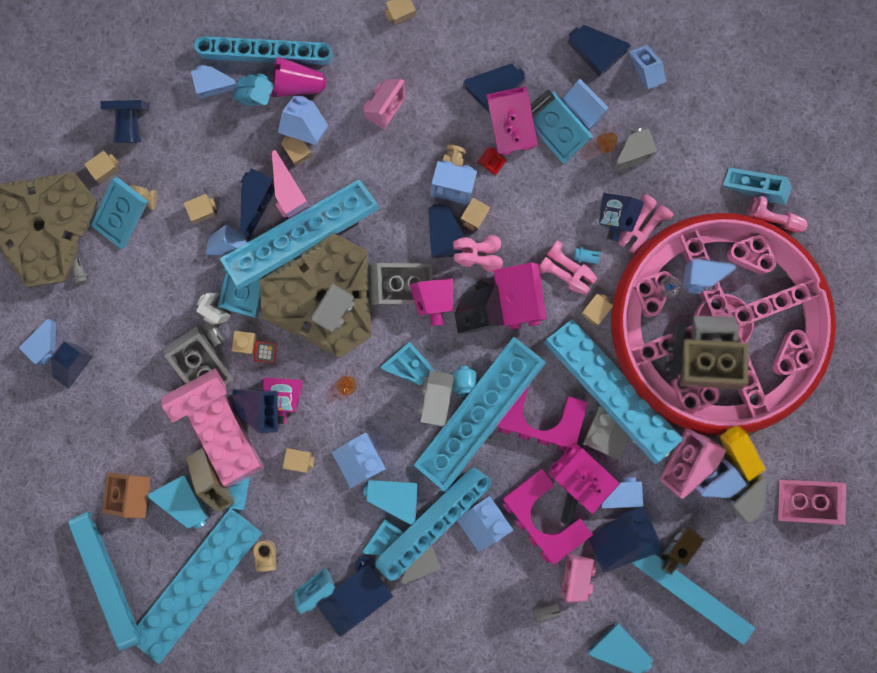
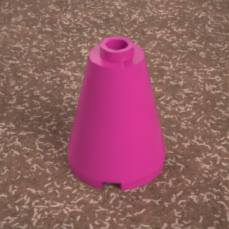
M276 57L272 79L274 90H272L271 94L272 97L321 93L322 89H326L327 78H324L321 72L282 57Z

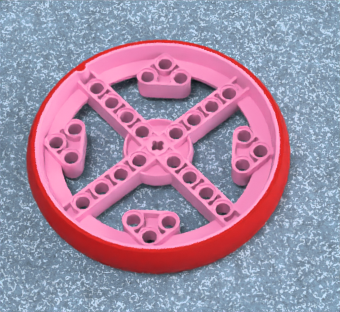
M713 213L687 218L674 223L650 238L630 260L618 283L613 300L611 329L616 356L629 384L634 387L636 393L652 409L665 419L685 429L710 435H723L728 429L736 425L746 433L772 426L796 411L812 395L824 377L832 357L836 336V316L831 291L825 276L810 253L797 240L775 225L761 219L734 213ZM753 241L760 243V250L754 249ZM735 243L727 250L729 261L757 274L763 275L772 271L777 263L786 272L795 286L746 304L736 296L724 294L718 281L712 286L711 291L705 290V292L699 294L702 302L697 307L694 316H735L739 327L738 343H747L753 332L754 321L801 303L804 309L805 333L801 330L788 332L784 336L772 364L774 373L780 376H788L778 387L764 395L748 356L750 384L742 390L737 389L743 402L741 405H711L719 399L717 388L685 386L684 389H681L677 385L678 379L671 380L670 386L659 375L651 361L670 354L662 348L663 340L672 341L673 333L645 344L642 339L641 312L649 318L659 314L673 285V276L666 271L659 272L661 268L680 253H683L686 263L693 259L710 261L704 244ZM689 244L696 245V253L689 251ZM735 248L741 250L742 257L739 258L735 256ZM761 260L767 261L768 269L761 267ZM658 278H666L667 286H661L658 283ZM640 284L648 286L647 294L640 292ZM796 290L802 293L801 300L795 297ZM777 297L782 298L784 302L782 307L776 304ZM712 300L719 302L720 308L718 310L712 308ZM647 303L655 304L656 311L654 313L647 310ZM758 304H761V305L764 306V308H765L764 314L758 313V311H757V305H758ZM739 311L744 312L746 315L744 322L738 318ZM692 326L685 328V333L692 340ZM792 335H796L799 338L797 345L792 343ZM645 347L652 350L651 358H646L643 355ZM801 353L806 356L807 360L805 364H802L799 361V355ZM781 361L787 363L788 368L786 371L781 370ZM705 390L712 392L713 396L710 401L704 398ZM752 394L756 395L758 398V402L756 405H753L750 402V396ZM687 397L693 399L694 404L691 408L685 405Z

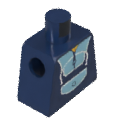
M603 193L599 224L609 228L608 240L618 242L621 231L632 232L634 230L644 201L628 196Z

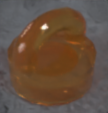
M603 133L597 137L598 146L603 153L607 154L614 150L617 144V135L615 133Z
M343 376L337 382V390L344 396L352 395L357 389V383L351 376Z

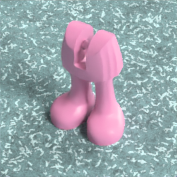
M645 193L640 197V200L644 201V205L632 232L622 231L618 244L624 248L633 235L637 237V240L633 242L629 250L633 255L648 241L647 238L659 222L670 220L674 215L668 208L659 205L648 223L639 231L648 214L657 205L656 200Z
M755 195L750 201L747 216L777 223L779 228L791 232L800 233L807 228V221L803 217L790 212H785L784 215L769 211L767 209V199L763 196Z
M489 235L481 243H476L469 237L460 238L453 242L455 250H462V253L454 255V261L465 267L479 264L483 269L494 273L496 269L502 268L503 261L499 256L477 255V252L482 254L497 252L501 247L499 237Z
M557 240L546 256L559 262L574 274L571 275L562 270L547 257L539 265L540 274L552 273L568 283L569 289L587 295L590 288L579 279L582 277L589 283L594 284L598 278L585 264L580 266L568 259L561 251L562 243Z

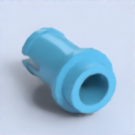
M583 247L576 248L574 260L578 263L583 261L599 264L600 257L598 256H600V251L584 250Z

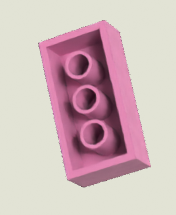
M223 395L188 414L223 486L230 488L264 469L228 397Z

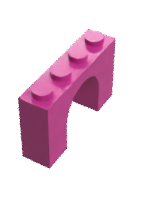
M527 387L497 425L499 427L498 432L510 435L512 431L519 433V438L529 441L530 437L536 438L539 444L549 446L550 443L558 445L557 449L565 451L569 446L577 443L588 402L568 396L558 424L550 430L540 431L532 428L523 416V405L528 391Z
M540 469L502 499L505 502L502 505L509 514L512 512L517 517L515 522L519 528L528 531L530 535L527 538L534 547L538 545L541 548L542 552L540 555L545 562H551L555 565L593 534L579 517L572 524L554 534L542 533L535 528L531 520V508L540 496L555 486L543 469Z

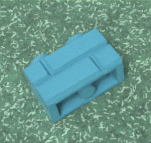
M258 73L257 76L249 74L248 77L239 79L238 89H235L233 98L246 106L267 105L270 98L269 94H271L274 84L268 81L269 78L263 74Z

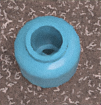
M460 366L452 373L454 375L452 391L459 397H467L478 383L477 373L469 369L468 366Z

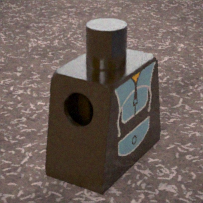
M689 527L678 529L662 554L666 562L661 569L667 574L672 575L676 568L686 567L705 539Z

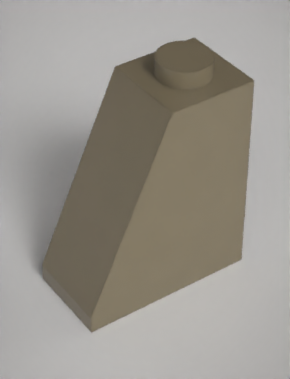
M204 448L186 457L196 494L217 513L235 503L229 488L222 485Z

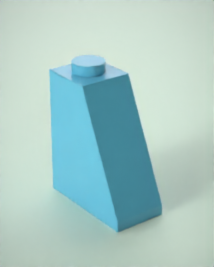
M183 475L148 494V497L188 529L192 527L195 530L206 525L205 520L210 518L199 496L196 494L188 475Z
M368 480V484H364L363 496H367L368 502L411 525L415 523L418 483Z
M617 622L587 650L592 657L632 673H646L652 667L651 663L654 661Z

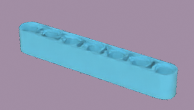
M203 36L197 38L194 44L201 58L211 60L275 63L276 57H282L297 64L323 66L330 64L333 60L331 47L326 43ZM209 45L207 51H201L202 46ZM229 46L227 52H220L222 47ZM243 47H248L249 51L247 53H240ZM268 48L269 52L267 54H260L261 49ZM283 49L289 50V53L285 56L279 55ZM303 50L309 51L305 57L299 56V53ZM322 51L329 53L325 58L319 57V54Z
M477 468L468 470L377 559V569L387 579H397L490 488V478Z
M87 511L70 519L69 526L118 649L123 651L141 643V635L96 523L92 522L90 517L92 514Z
M654 554L632 562L637 568L652 577L741 644L745 645L756 629L677 570L672 575L664 572L661 567L665 561Z

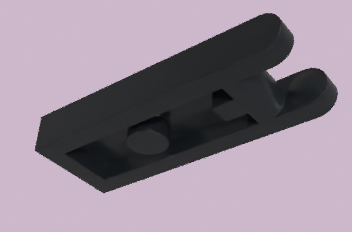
M678 323L674 326L672 341L668 342L667 353H670L669 361H666L664 366V373L667 374L666 379H678L686 327L684 323Z

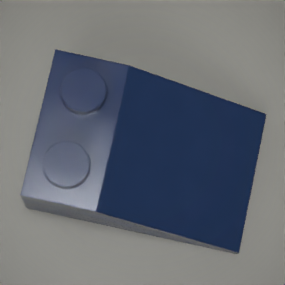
M252 168L249 173L246 172L241 180L243 184L241 186L240 232L248 239L253 234L275 192L273 179Z
M644 506L622 514L589 537L603 573L661 552L660 540Z
M368 563L334 588L328 597L320 599L316 605L338 636L341 637L389 601L393 595L370 563Z

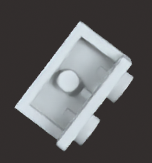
M218 292L203 294L197 302L199 307L196 311L205 316L203 319L212 325L227 322L231 314L215 305L220 296Z

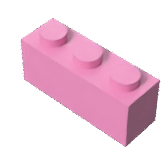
M215 368L163 396L162 407L173 423L227 394L226 385Z

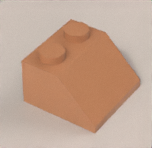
M107 472L102 513L128 518H145L148 509L147 500L148 492L150 491V477Z

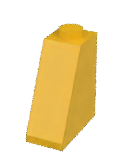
M738 425L728 429L726 433L720 436L723 447L727 449L725 454L728 462L748 481L766 470L748 434Z

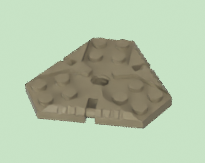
M74 172L38 177L34 181L26 179L0 184V251L4 254L3 258L26 287L30 288L67 281L81 246L78 244L80 237L84 238L98 204L97 199ZM30 189H35L36 194L31 195ZM44 221L43 229L38 231V224ZM68 232L72 233L70 240L65 239ZM13 242L15 245L9 248L8 245Z
M333 233L300 254L301 257L295 261L292 259L260 280L261 314L263 319L296 336L299 334L305 337L306 341L340 358L371 338L370 299L367 298V290H369L367 250ZM306 263L309 270L302 273L299 267ZM332 284H335L350 295H352V291H359V299H352L355 304L349 313L345 311L342 319L344 322L339 330L334 329L331 332L311 320L321 304L316 297L319 291L328 292ZM305 321L312 324L310 330L302 327Z

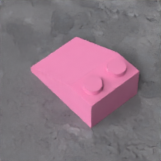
M386 79L383 84L379 83L374 91L375 96L372 100L369 99L363 107L364 117L385 129L406 98L405 81L402 79Z
M274 150L272 151L275 197L278 201L275 205L283 218L288 217L290 219L310 206L278 153Z
M691 429L684 430L681 436L683 440L676 446L659 479L682 499L718 468L727 450L707 434Z
M779 480L778 521L846 525L847 484L841 482Z
M571 554L567 555L561 591L562 597L567 602L587 601L588 596L592 595L593 584H590L591 576H595L596 564L593 563L594 559Z

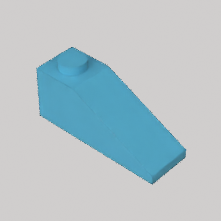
M735 168L728 169L723 184L725 188L751 197L755 195L763 196L767 199V202L786 205L792 188L787 177Z

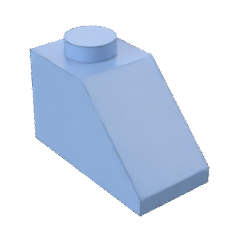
M648 45L629 52L641 82L647 89L658 87L666 82L663 61Z
M203 65L191 71L196 94L199 98L238 89L234 79L211 66Z
M47 319L19 347L35 365H47L51 361L52 355L56 352V323L53 320Z
M636 477L624 478V482H619L620 484L600 505V508L643 507L642 482L636 481Z

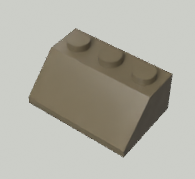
M684 340L680 363V386L742 390L748 385V343Z

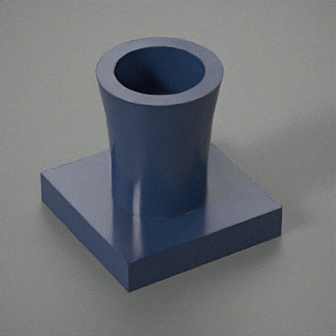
M142 100L100 101L102 110L115 112L113 143H141L137 111H150V103Z

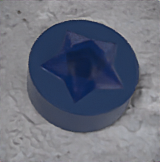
M367 555L359 557L355 563L356 572L368 563L375 570L376 563L374 559Z

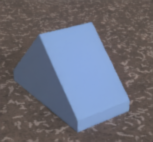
M225 225L208 237L206 255H227L248 243L249 239L228 225Z

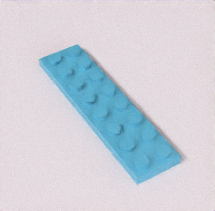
M360 179L221 257L220 260L236 287L240 290L296 258L331 234H337L379 210V206Z
M573 319L546 339L544 344L655 465L683 440L666 419L652 409L636 393V390L629 384L625 375Z
M513 337L414 466L441 490L446 492L547 362L517 338Z
M230 508L137 625L142 642L136 644V646L160 664L263 533Z

